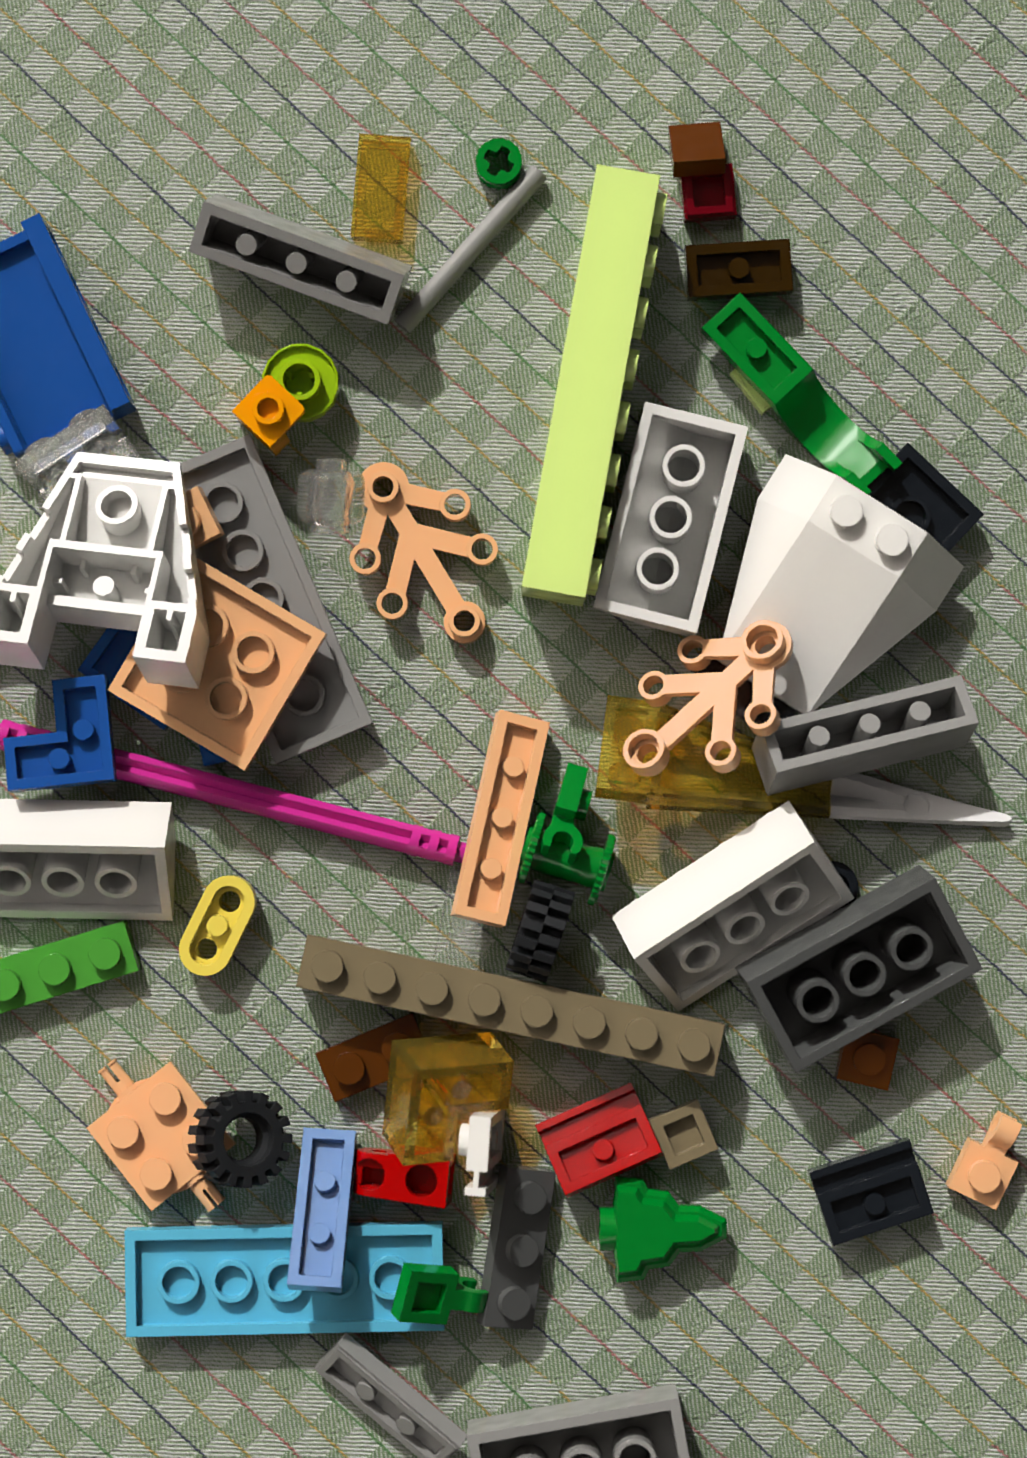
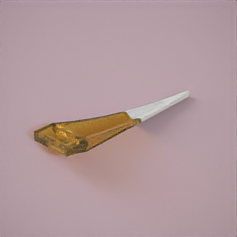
M607 696L594 797L646 804V809L766 815L785 802L790 801L800 817L1006 827L1012 821V818L1004 813L924 793L860 773L767 796L751 749L754 738L735 732L734 742L740 750L741 761L733 771L719 773L711 767L705 757V748L711 741L712 723L703 720L669 751V762L661 773L650 777L640 776L631 769L624 759L623 746L626 739L640 729H650L658 732L680 710L668 705L652 707L645 700ZM731 749L720 750L716 754L715 760L721 761L726 759L730 755ZM657 752L647 753L642 763L651 761L657 755Z

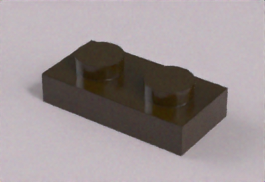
M790 239L685 245L687 301L732 299L739 293L748 298L791 295L793 292Z

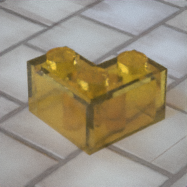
M492 1032L392 1040L382 1134L403 1166L453 1161L459 1114L508 1109L514 1061Z

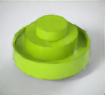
M291 344L279 349L267 361L262 374V379L266 375H271L304 406L305 413L297 422H311L323 417L334 406L340 391L339 375L332 359L320 348L309 344Z

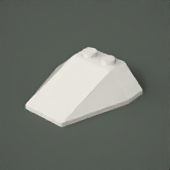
M786 454L757 498L723 638L742 637L749 625L760 620H769L783 625L793 640V651L787 663L776 670L774 697L801 714L812 712L936 612L964 566L928 532L836 474ZM775 644L763 646L759 654L769 652L775 647ZM735 660L717 661L721 662L722 664L728 667ZM753 675L748 679V680L751 681L752 683H753Z

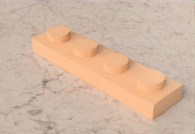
M501 709L495 713L450 916L498 928L506 926L550 722Z

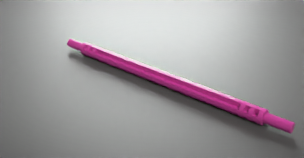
M4 719L0 723V750L4 751L3 738L54 732ZM114 748L117 779L399 851L410 856L422 857L426 860L441 862L449 866H453L454 862L462 863L466 843L459 841V835L427 829L420 825L388 819Z

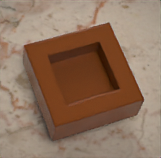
M869 1032L840 1049L834 1077L888 1091L900 1039Z

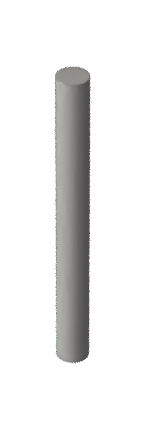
M531 165L394 319L403 330L409 334L547 180L546 176L537 167Z

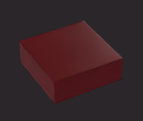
M726 164L725 174L680 177L684 223L736 218L732 164Z

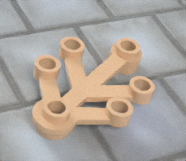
M379 462L369 466L361 474L357 487L359 498L368 510L360 542L352 549L349 560L354 571L360 575L369 576L379 570L382 557L378 547L387 517H389L399 533V538L386 589L377 598L376 604L379 613L388 620H398L407 613L409 602L406 593L414 561H416L446 611L444 628L447 635L453 641L460 644L475 642L482 636L485 630L486 621L484 613L475 603L463 600L434 550L469 558L473 564L483 567L492 564L498 555V546L495 539L484 533L470 537L417 524L406 505L439 511L445 519L451 522H460L470 513L471 502L469 496L460 489H450L446 492L409 484L404 471L392 463ZM388 479L393 483V491L389 496L380 497L374 493V485L378 480ZM453 496H458L465 502V509L457 515L450 514L445 509L446 501ZM486 541L492 546V554L487 559H478L473 555L472 548L476 542ZM363 550L372 551L376 557L374 565L368 569H362L356 564V557ZM391 594L398 595L403 601L401 610L394 614L387 613L383 608L384 599ZM461 612H468L475 619L474 626L469 631H460L454 625L455 617Z
M760 620L749 625L742 637L704 639L698 635L685 637L677 647V655L684 667L690 671L705 669L711 663V660L735 661L723 672L665 675L661 671H650L642 676L638 684V690L645 702L652 707L664 706L672 697H696L658 732L650 729H640L626 739L623 746V756L631 769L636 774L644 777L661 773L669 762V751L712 712L711 741L705 748V757L711 767L719 773H728L736 769L741 761L740 750L734 742L738 688L753 675V701L745 711V721L751 731L757 736L766 737L775 733L781 722L780 715L774 706L776 670L787 663L793 651V640L788 630L777 622ZM775 644V647L769 652L759 654L763 646ZM702 648V652L698 657L693 659L687 658L688 653L692 649ZM657 683L663 684L660 692L653 695L648 694L653 685ZM763 712L771 713L770 718L765 723H754L759 714ZM731 749L730 755L726 759L721 761L715 760V756L720 750ZM657 752V755L651 761L642 763L647 753Z

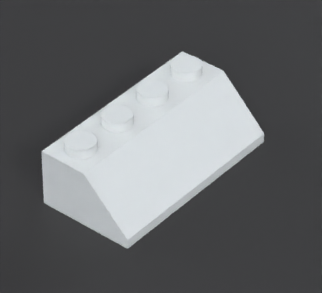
M645 402L593 606L594 609L643 626L683 636L697 634L748 431L747 426Z
M0 799V917L173 921L176 837L172 802Z
M787 801L686 868L678 871L640 898L632 901L629 905L613 914L612 918L633 959L679 1012L738 974L735 969L736 966L830 915L853 900L854 896L790 801Z

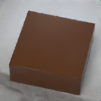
M720 122L668 126V143L673 178L725 174L726 156Z

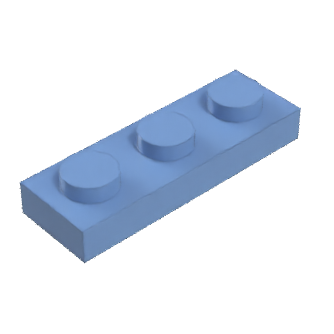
M303 1128L287 1278L289 1290L342 1293L357 1145L356 1131Z

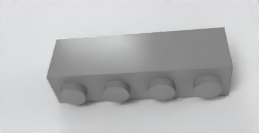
M215 194L203 202L188 251L387 325L397 314L413 267L407 263L219 194Z
M962 675L783 718L779 728L772 735L766 737L756 735L751 749L768 796L965 747L979 721Z

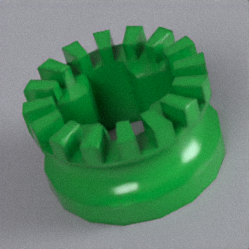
M495 138L485 142L479 148L476 155V173L478 178H480V182L485 184L487 188L506 190L520 178L522 156L518 147L511 141ZM501 152L508 154V165L512 170L509 173L500 170L496 176L489 173L490 163L486 158L489 156L497 158Z

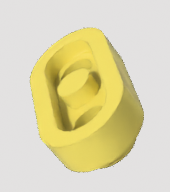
M227 875L213 880L206 887L179 944L180 959L190 972L200 976H210L222 971L230 963L257 906L255 890L247 880L239 876ZM228 891L235 892L240 898V905L235 911H228L222 905V897ZM205 938L213 940L217 946V952L212 958H205L199 952V943Z

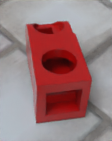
M369 1147L357 1148L353 1192L367 1197L445 1209L452 1202L457 1154L440 1152L433 1154L408 1150L400 1152Z

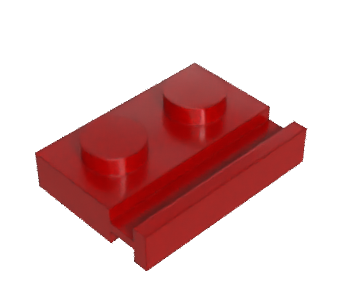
M631 1082L535 1125L567 1198L663 1156Z

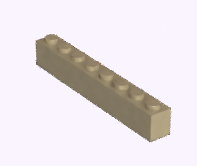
M307 934L296 987L713 1077H715L725 1024L717 1021Z

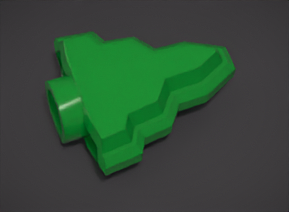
M616 1176L614 1181L613 1207H599L600 1251H613L617 1283L644 1280L649 1269L670 1267L680 1252H701L727 1238V1219L701 1205L678 1204L668 1190L648 1188L643 1178Z

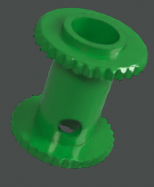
M539 813L534 826L530 825L522 849L519 863L521 868L517 878L519 883L524 884L529 869L590 888L587 904H596L600 892H604L616 854V852H613L616 842L615 836L612 834L608 835L604 848L593 847L583 843L578 860L574 864L567 863L570 849L563 842L552 843L547 857L540 854V844L545 832L542 827L546 814Z

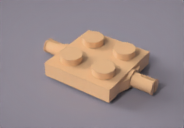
M113 1059L107 1065L119 1081H117L107 1066L99 1070L98 1074L103 1077L117 1097L108 1111L86 1129L151 1211L172 1194L190 1188L209 1213L216 1205L204 1190L209 1193L217 1205L226 1198L223 1197L211 1181L203 1177L206 1173L205 1170L196 1169L193 1161L199 1157L197 1154L189 1153L188 1144L196 1143V1135H188L189 1125L198 1126L199 1120L193 1117L198 1108L206 1109L207 1105L172 1061L151 1077L134 1083L117 1062V1059ZM225 1130L224 1147L227 1151L236 1142Z

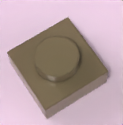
M697 1098L648 1118L670 1170L719 1149Z

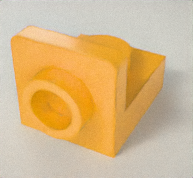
M266 375L232 412L243 426L277 456L290 442L286 433L304 415L305 408L271 375Z

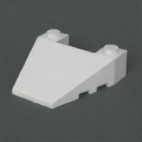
M77 452L43 504L42 508L45 512L30 535L27 533L23 535L15 547L18 554L3 576L0 575V665L45 670L57 622L138 631L132 657L147 683L199 689L210 637L180 463Z

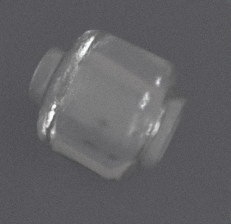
M316 458V468L305 469L298 474L296 513L300 521L309 524V532L351 533V526L363 520L365 478L360 472L347 469V459Z

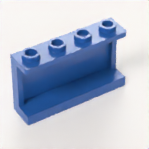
M40 213L20 222L24 231L0 242V447L6 455L14 453L25 464L137 411L49 225Z

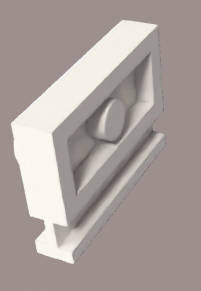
M484 1105L470 1115L468 1123L461 1124L458 1143L459 1156H467L466 1171H474L473 1180L465 1186L464 1195L486 1197L498 1185V1175L493 1174V1167L502 1159L505 1121L504 1106Z

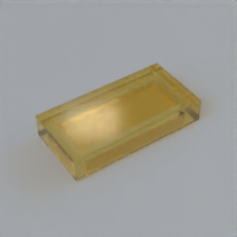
M359 133L351 240L403 244L412 145L411 137Z

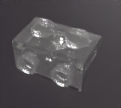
M102 404L96 409H86L75 415L70 420L69 426L52 438L44 437L33 442L25 450L24 456L14 461L24 479L40 494L45 502L77 452L142 458L118 421Z

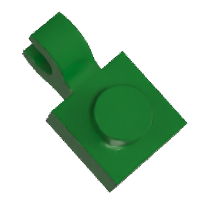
M568 763L550 826L545 830L540 844V854L547 857L552 843L563 842L570 849L567 863L574 864L578 860L583 846V838L580 831L574 825V819L585 821L593 791L583 788L589 768Z
M403 1263L391 1314L399 1322L447 1325L450 1310L483 1313L489 1292L476 1289V1279L459 1277L460 1275L451 1266Z

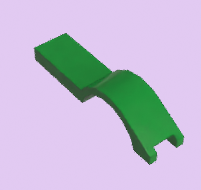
M741 293L736 295L701 328V333L765 399L792 436L828 472L838 475L870 495L872 491L867 486L887 468L895 472L902 465L900 459L883 442L877 441L866 434L836 405L817 379L814 369Z

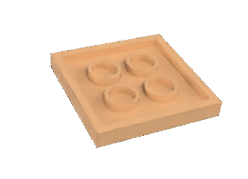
M197 558L210 637L199 689L147 683L132 657L134 644L107 691L240 769L247 771L327 634Z

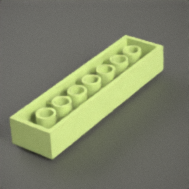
M599 164L596 166L522 581L521 596L583 607L586 594L596 596V591L598 590L603 560L593 558L595 543L605 545V540L607 539L612 507L602 506L604 492L614 493L621 461L620 454L611 453L613 440L623 442L631 402L620 401L622 389L632 391L640 350L630 349L631 338L641 340L649 298L639 296L640 287L650 289L658 246L648 244L650 236L659 238L668 195L658 192L660 175Z

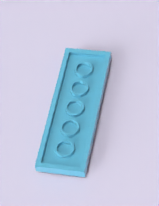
M443 1221L349 1223L342 1293L288 1289L287 1278L293 1224L127 1227L124 1231L126 1337L444 1331L445 1325L399 1322L391 1314L403 1263L444 1266Z

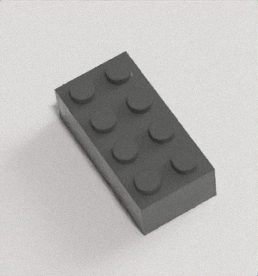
M920 865L735 967L783 1057L795 1073L983 969L936 878Z

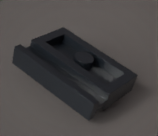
M907 1137L807 1169L830 1242L833 1246L934 1213L918 1163L913 1154L910 1139Z

